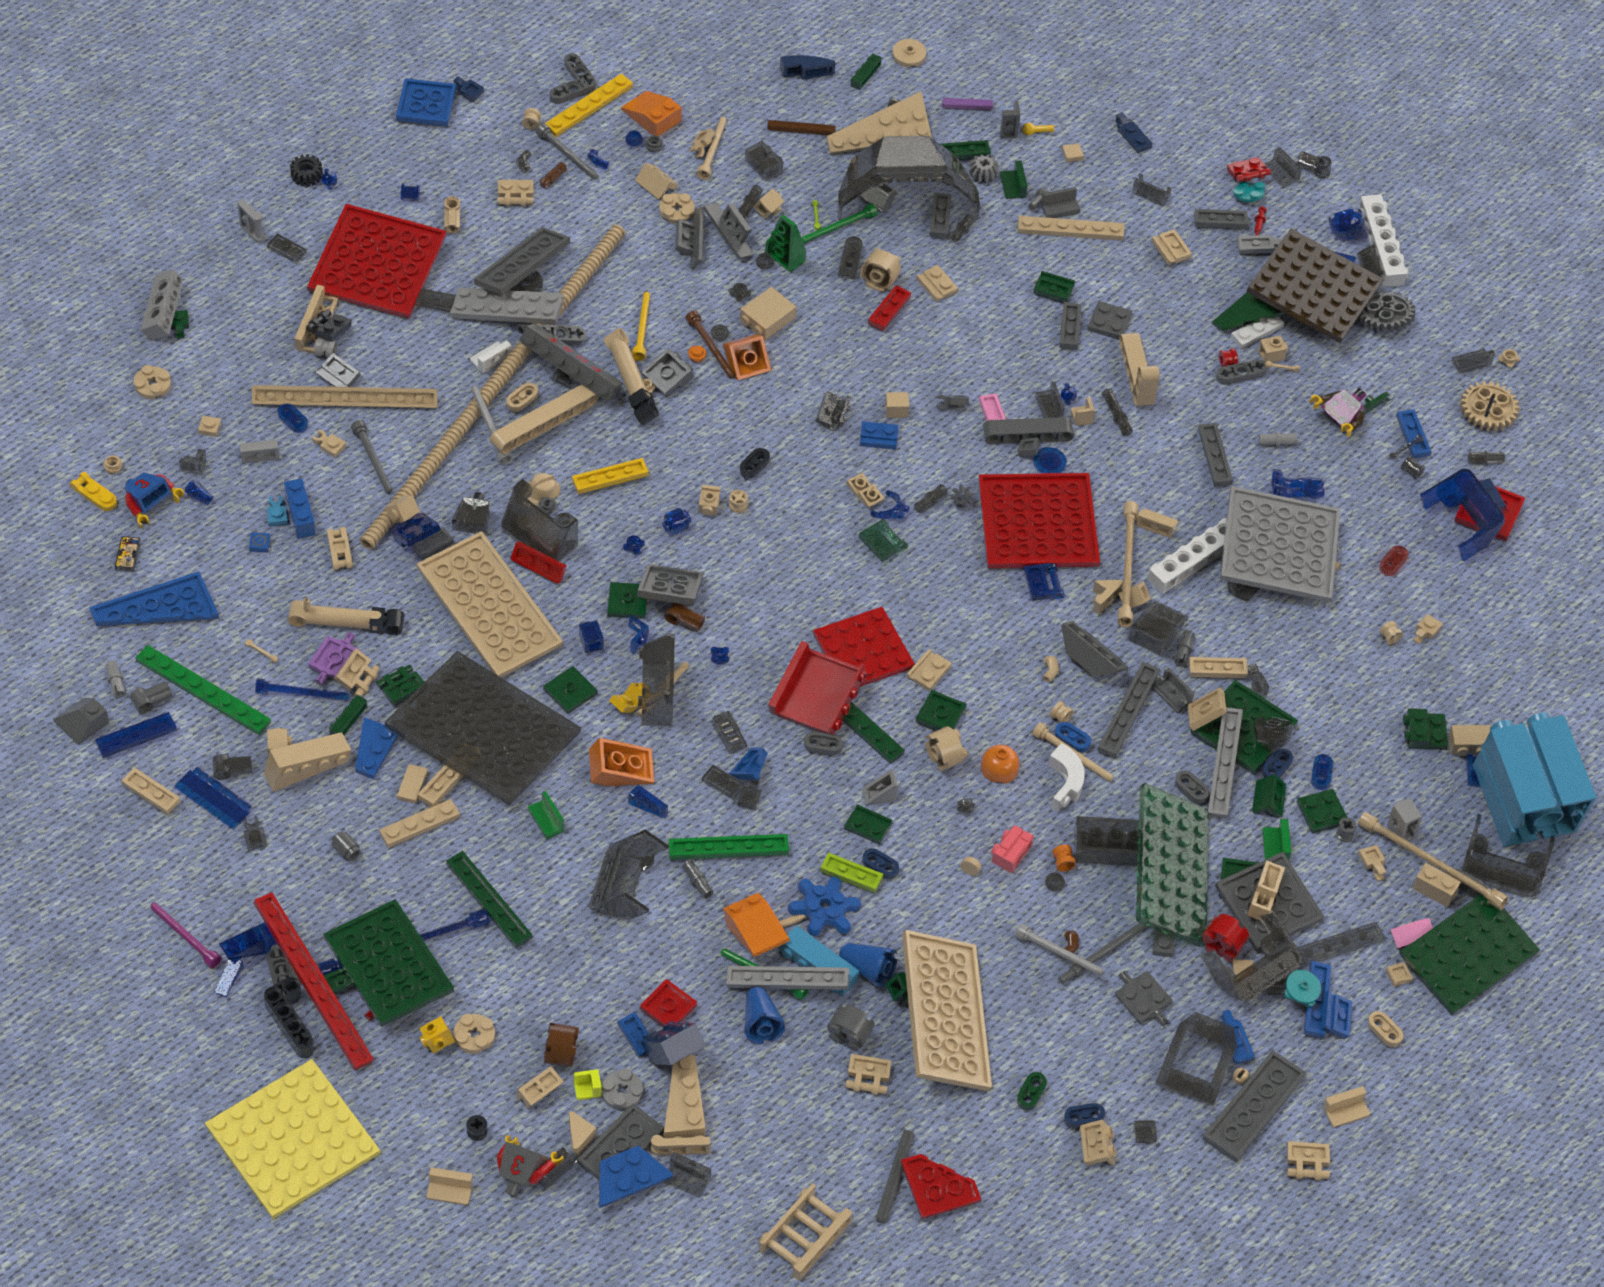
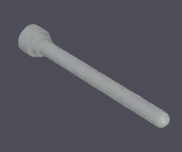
M474 385L471 387V391L492 435L497 429L478 386ZM498 449L496 451V457L500 464L509 462L513 458L511 452L502 454Z
M1022 923L1017 929L1015 935L1017 939L1021 941L1030 940L1097 975L1104 973L1101 967L1034 934L1029 926Z

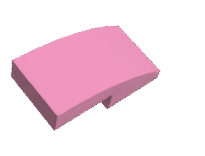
M1426 918L1391 929L1397 948L1401 949L1410 945L1433 927L1430 919Z

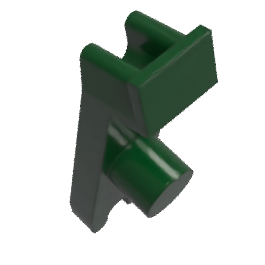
M1386 391L1376 398L1368 395L1365 398V402H1367L1364 405L1366 409L1365 414L1387 401L1390 394Z

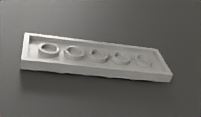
M459 287L450 315L451 318L557 324L564 296L563 293L508 290L503 295L487 289Z

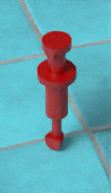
M1263 206L1258 208L1259 215H1256L1254 218L1256 221L1255 236L1261 233L1262 225L1266 222L1264 213L1267 212V208Z

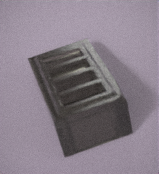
M730 711L712 718V726L729 754L747 748V744ZM736 740L739 741L738 743L730 745L731 742H734Z

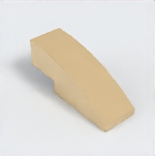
M1266 860L1247 913L1248 916L1263 922L1267 921L1285 867Z

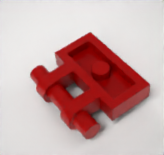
M1259 157L1227 164V171L1234 179H1237V182H1249L1254 178L1262 179L1267 175H1271L1270 168L1266 169V165Z

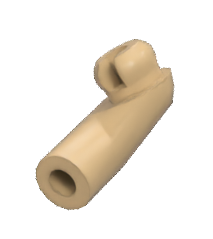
M1052 655L1044 658L1048 671L1043 675V680L1048 683L1059 672L1058 660Z

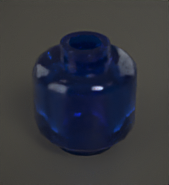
M675 508L665 513L662 526L666 532L678 535L690 527L691 517L687 510Z

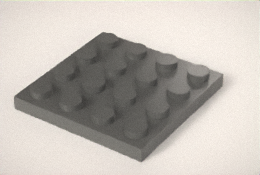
M1284 852L1222 879L1215 884L1216 889L1234 918L1240 921L1239 926L1242 929L1245 926L1248 930V940L1255 951L1324 919L1323 913ZM1267 860L1285 867L1270 914L1267 921L1263 922L1248 916L1247 913Z

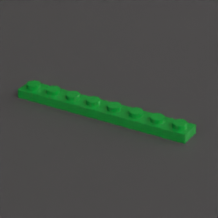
M149 645L135 657L136 662L258 736L271 723V718Z

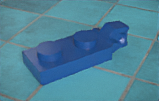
M1230 1010L1222 1011L1221 1019L1223 1023H1220L1221 1032L1234 1065L1253 1061L1255 1055L1241 1021L1239 1022L1238 1019L1234 1020Z

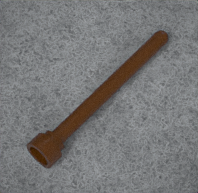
M696 310L690 311L685 316L686 321L697 329L729 378H733L735 376L734 372L701 324L700 314Z

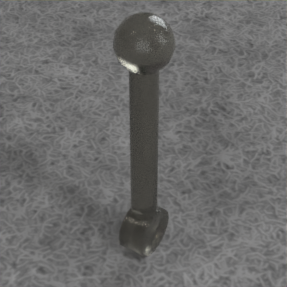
M1417 435L1415 440L1395 453H1390L1389 457L1395 459L1398 454L1415 443H1421L1423 441L1422 435Z

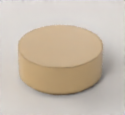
M965 857L960 867L964 873L976 876L981 869V864L973 857Z

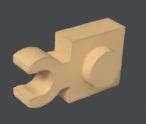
M318 430L320 438L312 436V442L320 445L322 451L334 458L347 446L345 441L333 434L329 437L326 436L323 430Z

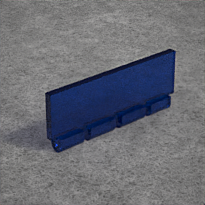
M196 767L193 771L189 770L174 785V788L232 830L249 815L248 811L252 806L241 797L238 798V795L227 787L223 788V784L212 776L209 777V774L199 767Z

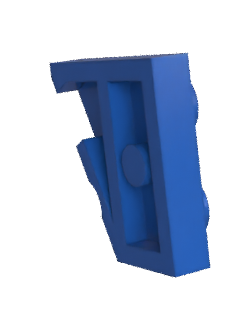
M751 747L729 773L730 777L733 780H757L768 754L764 748Z

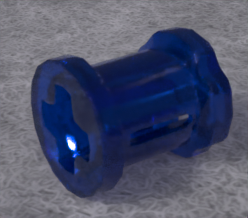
M401 185V200L411 198L419 201L420 185Z

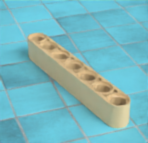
M581 384L496 430L489 440L502 454H506L589 409L597 403L599 396Z

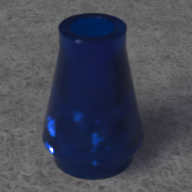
M191 480L185 488V493H187L188 497L206 505L214 498L199 481Z

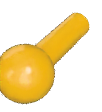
M1025 123L1022 126V132L1025 135L1055 132V126H1034L1032 123Z

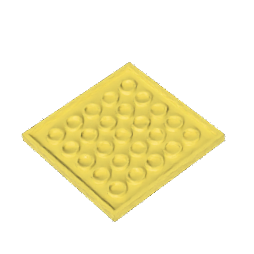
M313 1059L205 1122V1127L272 1219L381 1154L378 1146Z

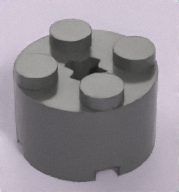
M840 1004L827 1025V1029L830 1032L829 1038L835 1042H840L841 1040L847 1043L849 1049L858 1051L859 1048L863 1047L875 1023L872 1018L870 1021L865 1018L867 1014L861 1009L850 1004L842 1007V1004Z

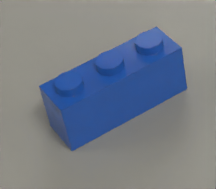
M303 479L284 482L285 496L297 539L316 535L315 523Z

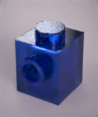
M587 621L579 624V638L585 654L603 650L604 638L598 621Z

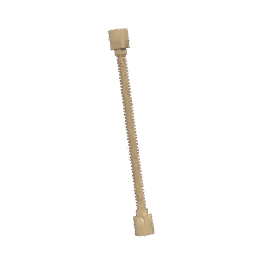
M1134 501L1126 502L1123 509V516L1126 518L1127 525L1123 601L1121 608L1118 609L1117 621L1121 627H1130L1133 624L1130 590L1134 522L1138 518L1139 508L1138 504Z
M1364 812L1361 815L1358 825L1371 833L1375 831L1386 836L1453 878L1460 880L1484 895L1488 900L1487 902L1497 909L1502 910L1507 904L1509 896L1495 888L1493 890L1486 889V887L1471 880V878L1456 869L1454 870V868L1383 827L1379 823V819L1368 812Z

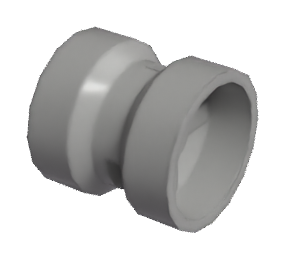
M322 338L317 339L314 350L315 356L321 357L324 355L328 358L332 353L336 354L337 341L328 342Z

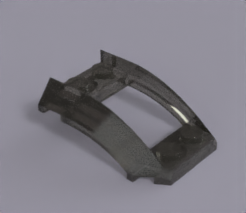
M1197 1012L1191 1014L1179 1023L1155 1084L1214 1106L1237 1048L1234 1027ZM1187 1031L1225 1046L1211 1082L1173 1068Z

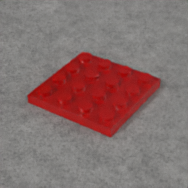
M883 606L813 630V635L825 655L860 667L861 663L864 664L867 676L864 683H860L859 687L910 670L915 665Z

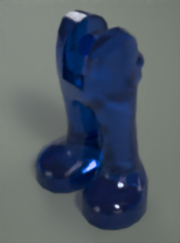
M1273 469L1271 480L1273 495L1287 498L1303 497L1311 499L1325 496L1323 479L1315 477L1285 478L1281 470Z

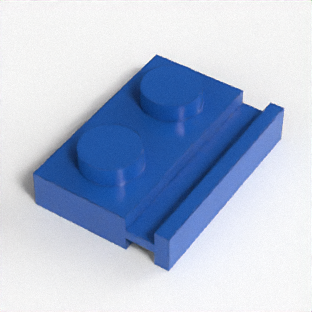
M862 421L860 446L896 450L899 425Z
M1331 991L1325 992L1321 1029L1324 1030L1326 1028L1328 1032L1343 1039L1350 1037L1352 1001L1338 994L1333 995Z

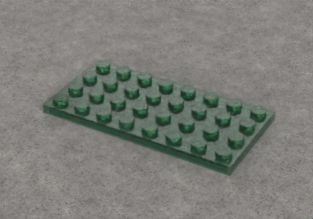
M1143 783L1140 786L1136 921L1196 946L1203 947L1205 943L1202 940V935L1207 928L1208 809Z

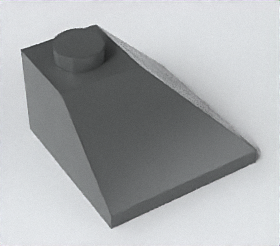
M86 697L53 719L77 745L109 723L107 710L95 698Z

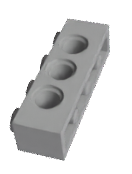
M173 269L155 275L141 326V331L152 341L168 336L170 333L183 284V279Z

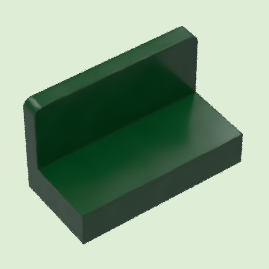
M1022 160L1015 161L1014 170L1000 172L1005 199L1026 198L1028 186Z
M1275 774L1257 780L1252 812L1257 814L1268 811L1275 818L1282 817L1287 784Z

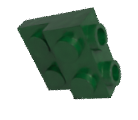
M1408 708L1407 713L1403 714V725H1406L1407 728L1404 733V740L1408 741V748L1447 750L1448 740L1445 714L1427 713V709Z

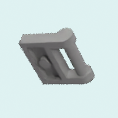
M244 199L238 201L240 226L256 243L264 242L265 235L262 233L261 223L263 221L262 213L255 212L253 206L247 204Z

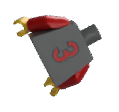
M510 1135L505 1137L506 1143L496 1156L498 1170L500 1171L499 1175L509 1179L505 1192L516 1196L521 1184L532 1187L547 1176L555 1167H560L564 1163L563 1156L556 1159L558 1157L556 1151L551 1153V1160H548L549 1157L519 1146L518 1137H515L512 1141Z

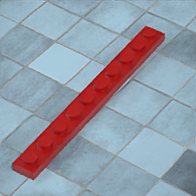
M273 892L255 899L253 902L254 906L354 1071L371 1064L374 1060Z

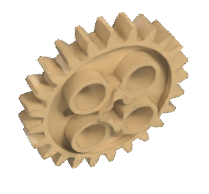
M1483 381L1482 385L1476 382L1475 386L1470 385L1469 389H1465L1464 394H1462L1460 411L1464 412L1463 418L1469 417L1468 423L1474 422L1473 427L1480 425V430L1486 427L1488 432L1491 428L1497 432L1499 427L1503 431L1505 426L1509 428L1511 423H1515L1520 406H1518L1519 401L1515 400L1516 395H1511L1512 390H1505L1506 386L1501 388L1499 383L1493 385L1492 381L1489 384ZM1492 396H1495L1488 417H1485Z

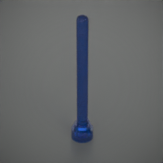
M257 678L255 686L256 694L272 691L348 700L350 697L346 692L271 684L262 678Z

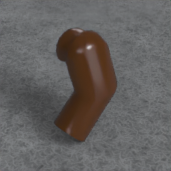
M1068 930L1064 935L1068 945L1064 949L1074 953L1079 949V935L1074 930Z

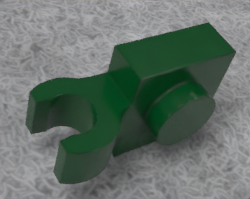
M188 310L175 311L171 330L176 329L177 339L184 338V329L189 328Z

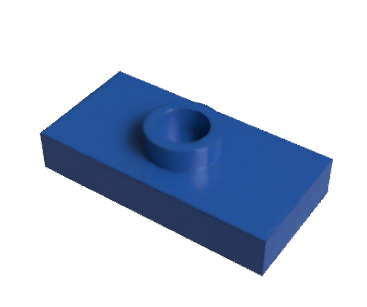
M633 1012L619 1020L617 1024L637 1057L645 1054L640 1041L645 1039L648 1031L637 1013Z

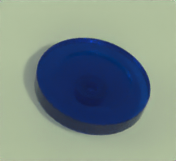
M1054 447L1041 448L1038 450L1037 455H1034L1033 459L1034 467L1040 473H1061L1064 471L1067 463L1065 454Z

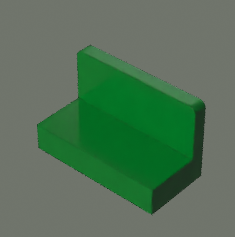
M543 791L542 800L528 806V811L547 840L564 832V819L548 793Z
M1280 819L1278 827H1263L1265 860L1281 852H1284L1289 860L1291 856V842L1288 819Z

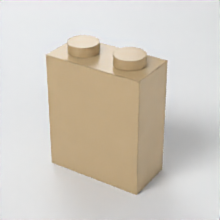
M770 287L740 309V321L744 326H748L753 330L755 334L763 335L764 340H766L796 318L797 307L773 287Z

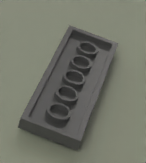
M542 227L474 278V285L503 295L571 243L570 237Z
M1272 1050L1205 1132L1202 1139L1237 1162L1305 1078L1306 1072Z

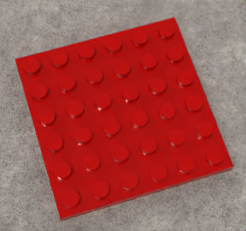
M346 203L307 285V291L314 293L317 285L324 286L325 295L409 319L447 236L446 230Z
M1089 473L979 474L978 483L987 568L1100 566Z

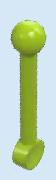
M817 200L812 201L815 215V230L821 228V224L818 221L817 206L819 203Z

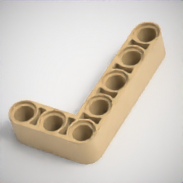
M1139 333L1120 334V348L1135 406L1154 405L1160 378L1159 368L1157 365L1147 366Z

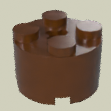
M550 1022L543 1063L572 1067L577 1046L575 1045L579 1027Z

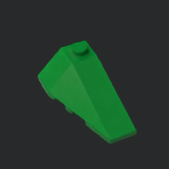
M783 214L775 225L776 228L771 232L770 238L766 241L765 254L791 273L805 262L806 249L797 225Z

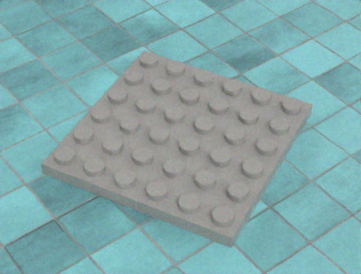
M1231 486L1220 580L1331 602L1340 509Z

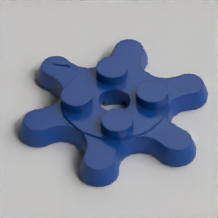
M838 877L830 878L826 886H815L809 879H802L798 883V890L803 893L804 899L792 901L788 905V912L792 915H805L808 917L810 923L807 926V932L812 936L820 935L822 928L827 925L835 927L842 934H847L851 931V924L844 915L847 912L860 910L861 902L856 897H844L839 892L842 884ZM827 902L830 907L823 908L820 904Z

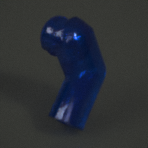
M591 149L587 154L588 160L606 170L609 161L598 157V151Z

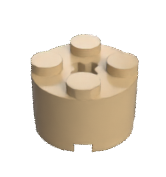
M876 248L860 268L861 279L864 278L865 284L876 291L881 292L891 288L901 272L900 258L897 255H892L887 251Z
M947 726L925 736V739H928V742L925 743L927 754L932 762H937L939 767L936 768L939 771H944L958 765L968 757L966 749L962 747L960 742L961 735L957 729L953 730Z

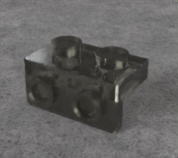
M827 391L822 399L815 422L831 431L842 427L846 421L845 414L851 407L849 403L851 396L847 395L842 399Z

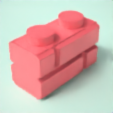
M1016 825L1010 831L1007 829L1001 838L1002 842L1000 844L996 843L991 851V854H993L992 863L1002 867L1009 873L1014 871L1032 847L1034 840L1032 834L1023 831V829Z

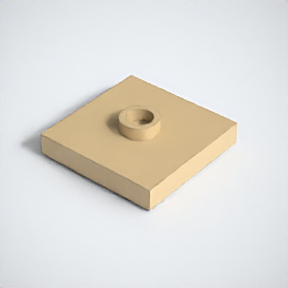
M1221 687L1188 704L1189 724L1193 731L1227 713L1225 694Z

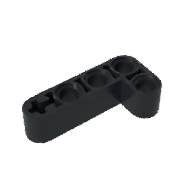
M289 977L265 990V1007L296 1055L300 1058H309L314 1053L313 1038L291 1006L301 998V984L297 978Z

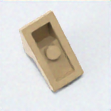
M1097 580L1094 582L1093 592L1097 596L1093 600V612L1099 615L1119 596L1118 593L1123 590L1122 580Z

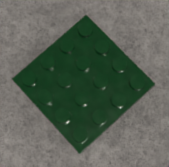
M1234 680L1224 691L1227 708L1243 710L1236 763L1255 774L1296 727L1298 720L1245 685ZM1222 716L1194 731L1191 729L1190 733L1217 750Z

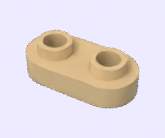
M533 383L521 385L507 397V408L513 412L523 410L537 399L538 387Z
M1375 1011L1370 1014L1368 1019L1370 1030L1385 1045L1389 1047L1399 1046L1403 1039L1402 1030L1385 1013Z

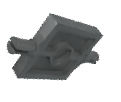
M1125 970L1123 973L1121 972L1119 977L1125 982V986L1115 992L1117 999L1140 1025L1149 1019L1156 1018L1162 1026H1165L1169 1020L1162 1012L1172 1004L1173 999L1148 971L1133 979Z

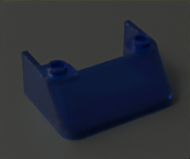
M1469 469L1457 471L1420 494L1424 510L1440 501L1447 508H1456L1462 504L1480 528L1473 537L1458 545L1462 561L1487 548L1505 523L1503 512Z

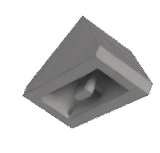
M890 769L863 787L867 805L897 800L898 783L893 769Z

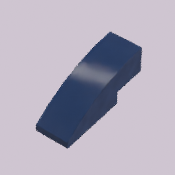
M807 55L780 57V70L783 78L800 75L801 79L805 80L835 75L836 63L831 59Z

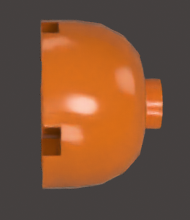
M1003 744L994 745L983 754L981 772L989 781L996 783V781L1003 782L1002 784L1013 781L1018 775L1020 767L1019 757L1011 747Z

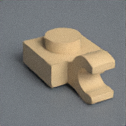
M711 128L699 132L694 139L690 151L697 150L696 158L702 157L705 153L704 147L712 142L711 139L715 132Z
M1427 614L1417 624V632L1415 633L1417 636L1413 641L1420 644L1426 636L1432 639L1442 628L1443 623Z
M1378 845L1360 849L1358 855L1366 870L1372 868L1376 881L1384 880L1383 874H1386V870L1382 865L1385 864V858Z

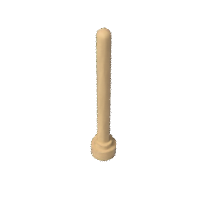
M725 117L720 118L704 164L698 167L696 175L700 179L708 180L712 172L710 165L727 121Z
M1042 722L1038 723L1033 730L1032 735L1036 738L1046 739L1056 747L1061 743L1065 744L1078 755L1083 765L1109 782L1113 780L1112 774L1051 734L1050 730Z

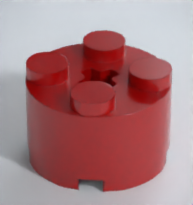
M1219 914L1218 917L1215 916L1204 931L1202 940L1206 945L1205 950L1209 954H1217L1225 960L1232 962L1249 939V932L1245 926L1242 929L1238 925L1240 921L1227 914Z

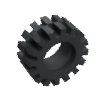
M302 154L300 158L295 157V160L291 161V178L293 182L295 181V184L298 185L300 183L303 187L304 184H307V187H310L311 183L314 186L316 185L315 181L319 183L320 179H322V163L318 157L315 159L314 155L309 157V154H306V157H304ZM302 169H312L310 172H301Z

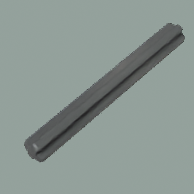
M903 1131L877 1211V1222H887L903 1172L900 1162L901 1159L907 1158L913 1141L914 1133L912 1131Z

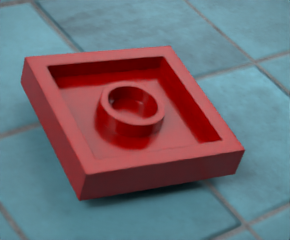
M665 979L640 1005V1010L662 1026L669 1021L682 1022L697 1007V1001L668 979Z

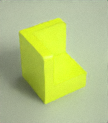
M598 1069L574 1073V1088L577 1100L602 1097Z

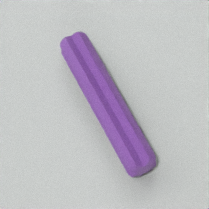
M943 98L942 107L992 110L993 100Z

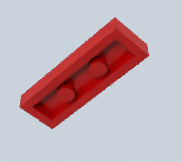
M895 285L870 316L868 324L884 331L910 299L911 292Z
M520 541L515 543L510 560L557 584L562 582L567 565Z

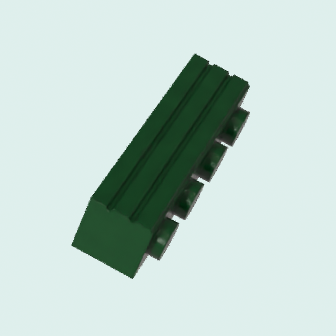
M874 53L868 56L866 62L851 77V87L861 90L880 67L882 57Z
M359 695L352 698L348 707L346 706L343 713L338 715L335 723L330 725V735L341 732L345 735L368 707L367 700Z

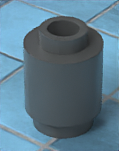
M338 832L333 836L332 846L344 859L352 861L358 857L361 852L359 845L347 832Z

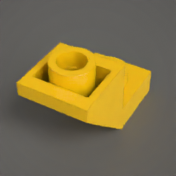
M643 682L631 683L624 694L613 695L609 701L622 713H632L647 702L653 693L649 690L650 687Z

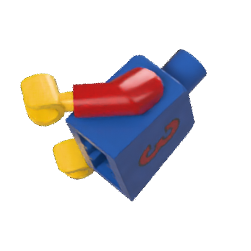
M142 473L137 478H130L126 482L124 488L126 491V506L132 515L137 517L140 529H143L142 521L147 522L149 525L148 517L142 515V512H147L171 493H173L172 499L176 503L180 502L179 496L184 498L183 489H175V485L162 474Z

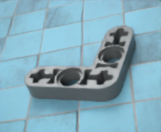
M575 53L567 54L564 58V65L574 80L550 90V101L552 103L561 104L596 89L595 78L581 58ZM582 71L584 74L578 75L576 72ZM575 88L577 91L571 92L569 89Z

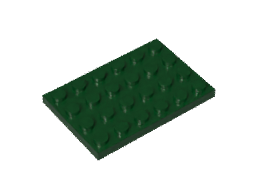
M1482 894L1399 953L1451 1015L1540 951L1505 908L1499 910L1492 906Z
M396 899L323 933L328 946L381 1027L454 992V986Z

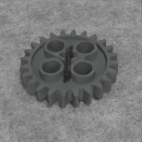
M1379 291V294H1374L1358 319H1360V324L1364 323V327L1370 326V330L1377 329V332L1383 330L1384 333L1390 330L1393 333L1396 329L1400 332L1401 328L1407 329V325L1411 326L1416 309L1415 305L1412 304V300H1408L1407 296L1402 298V293L1396 295L1395 291L1392 294L1386 291L1383 294Z

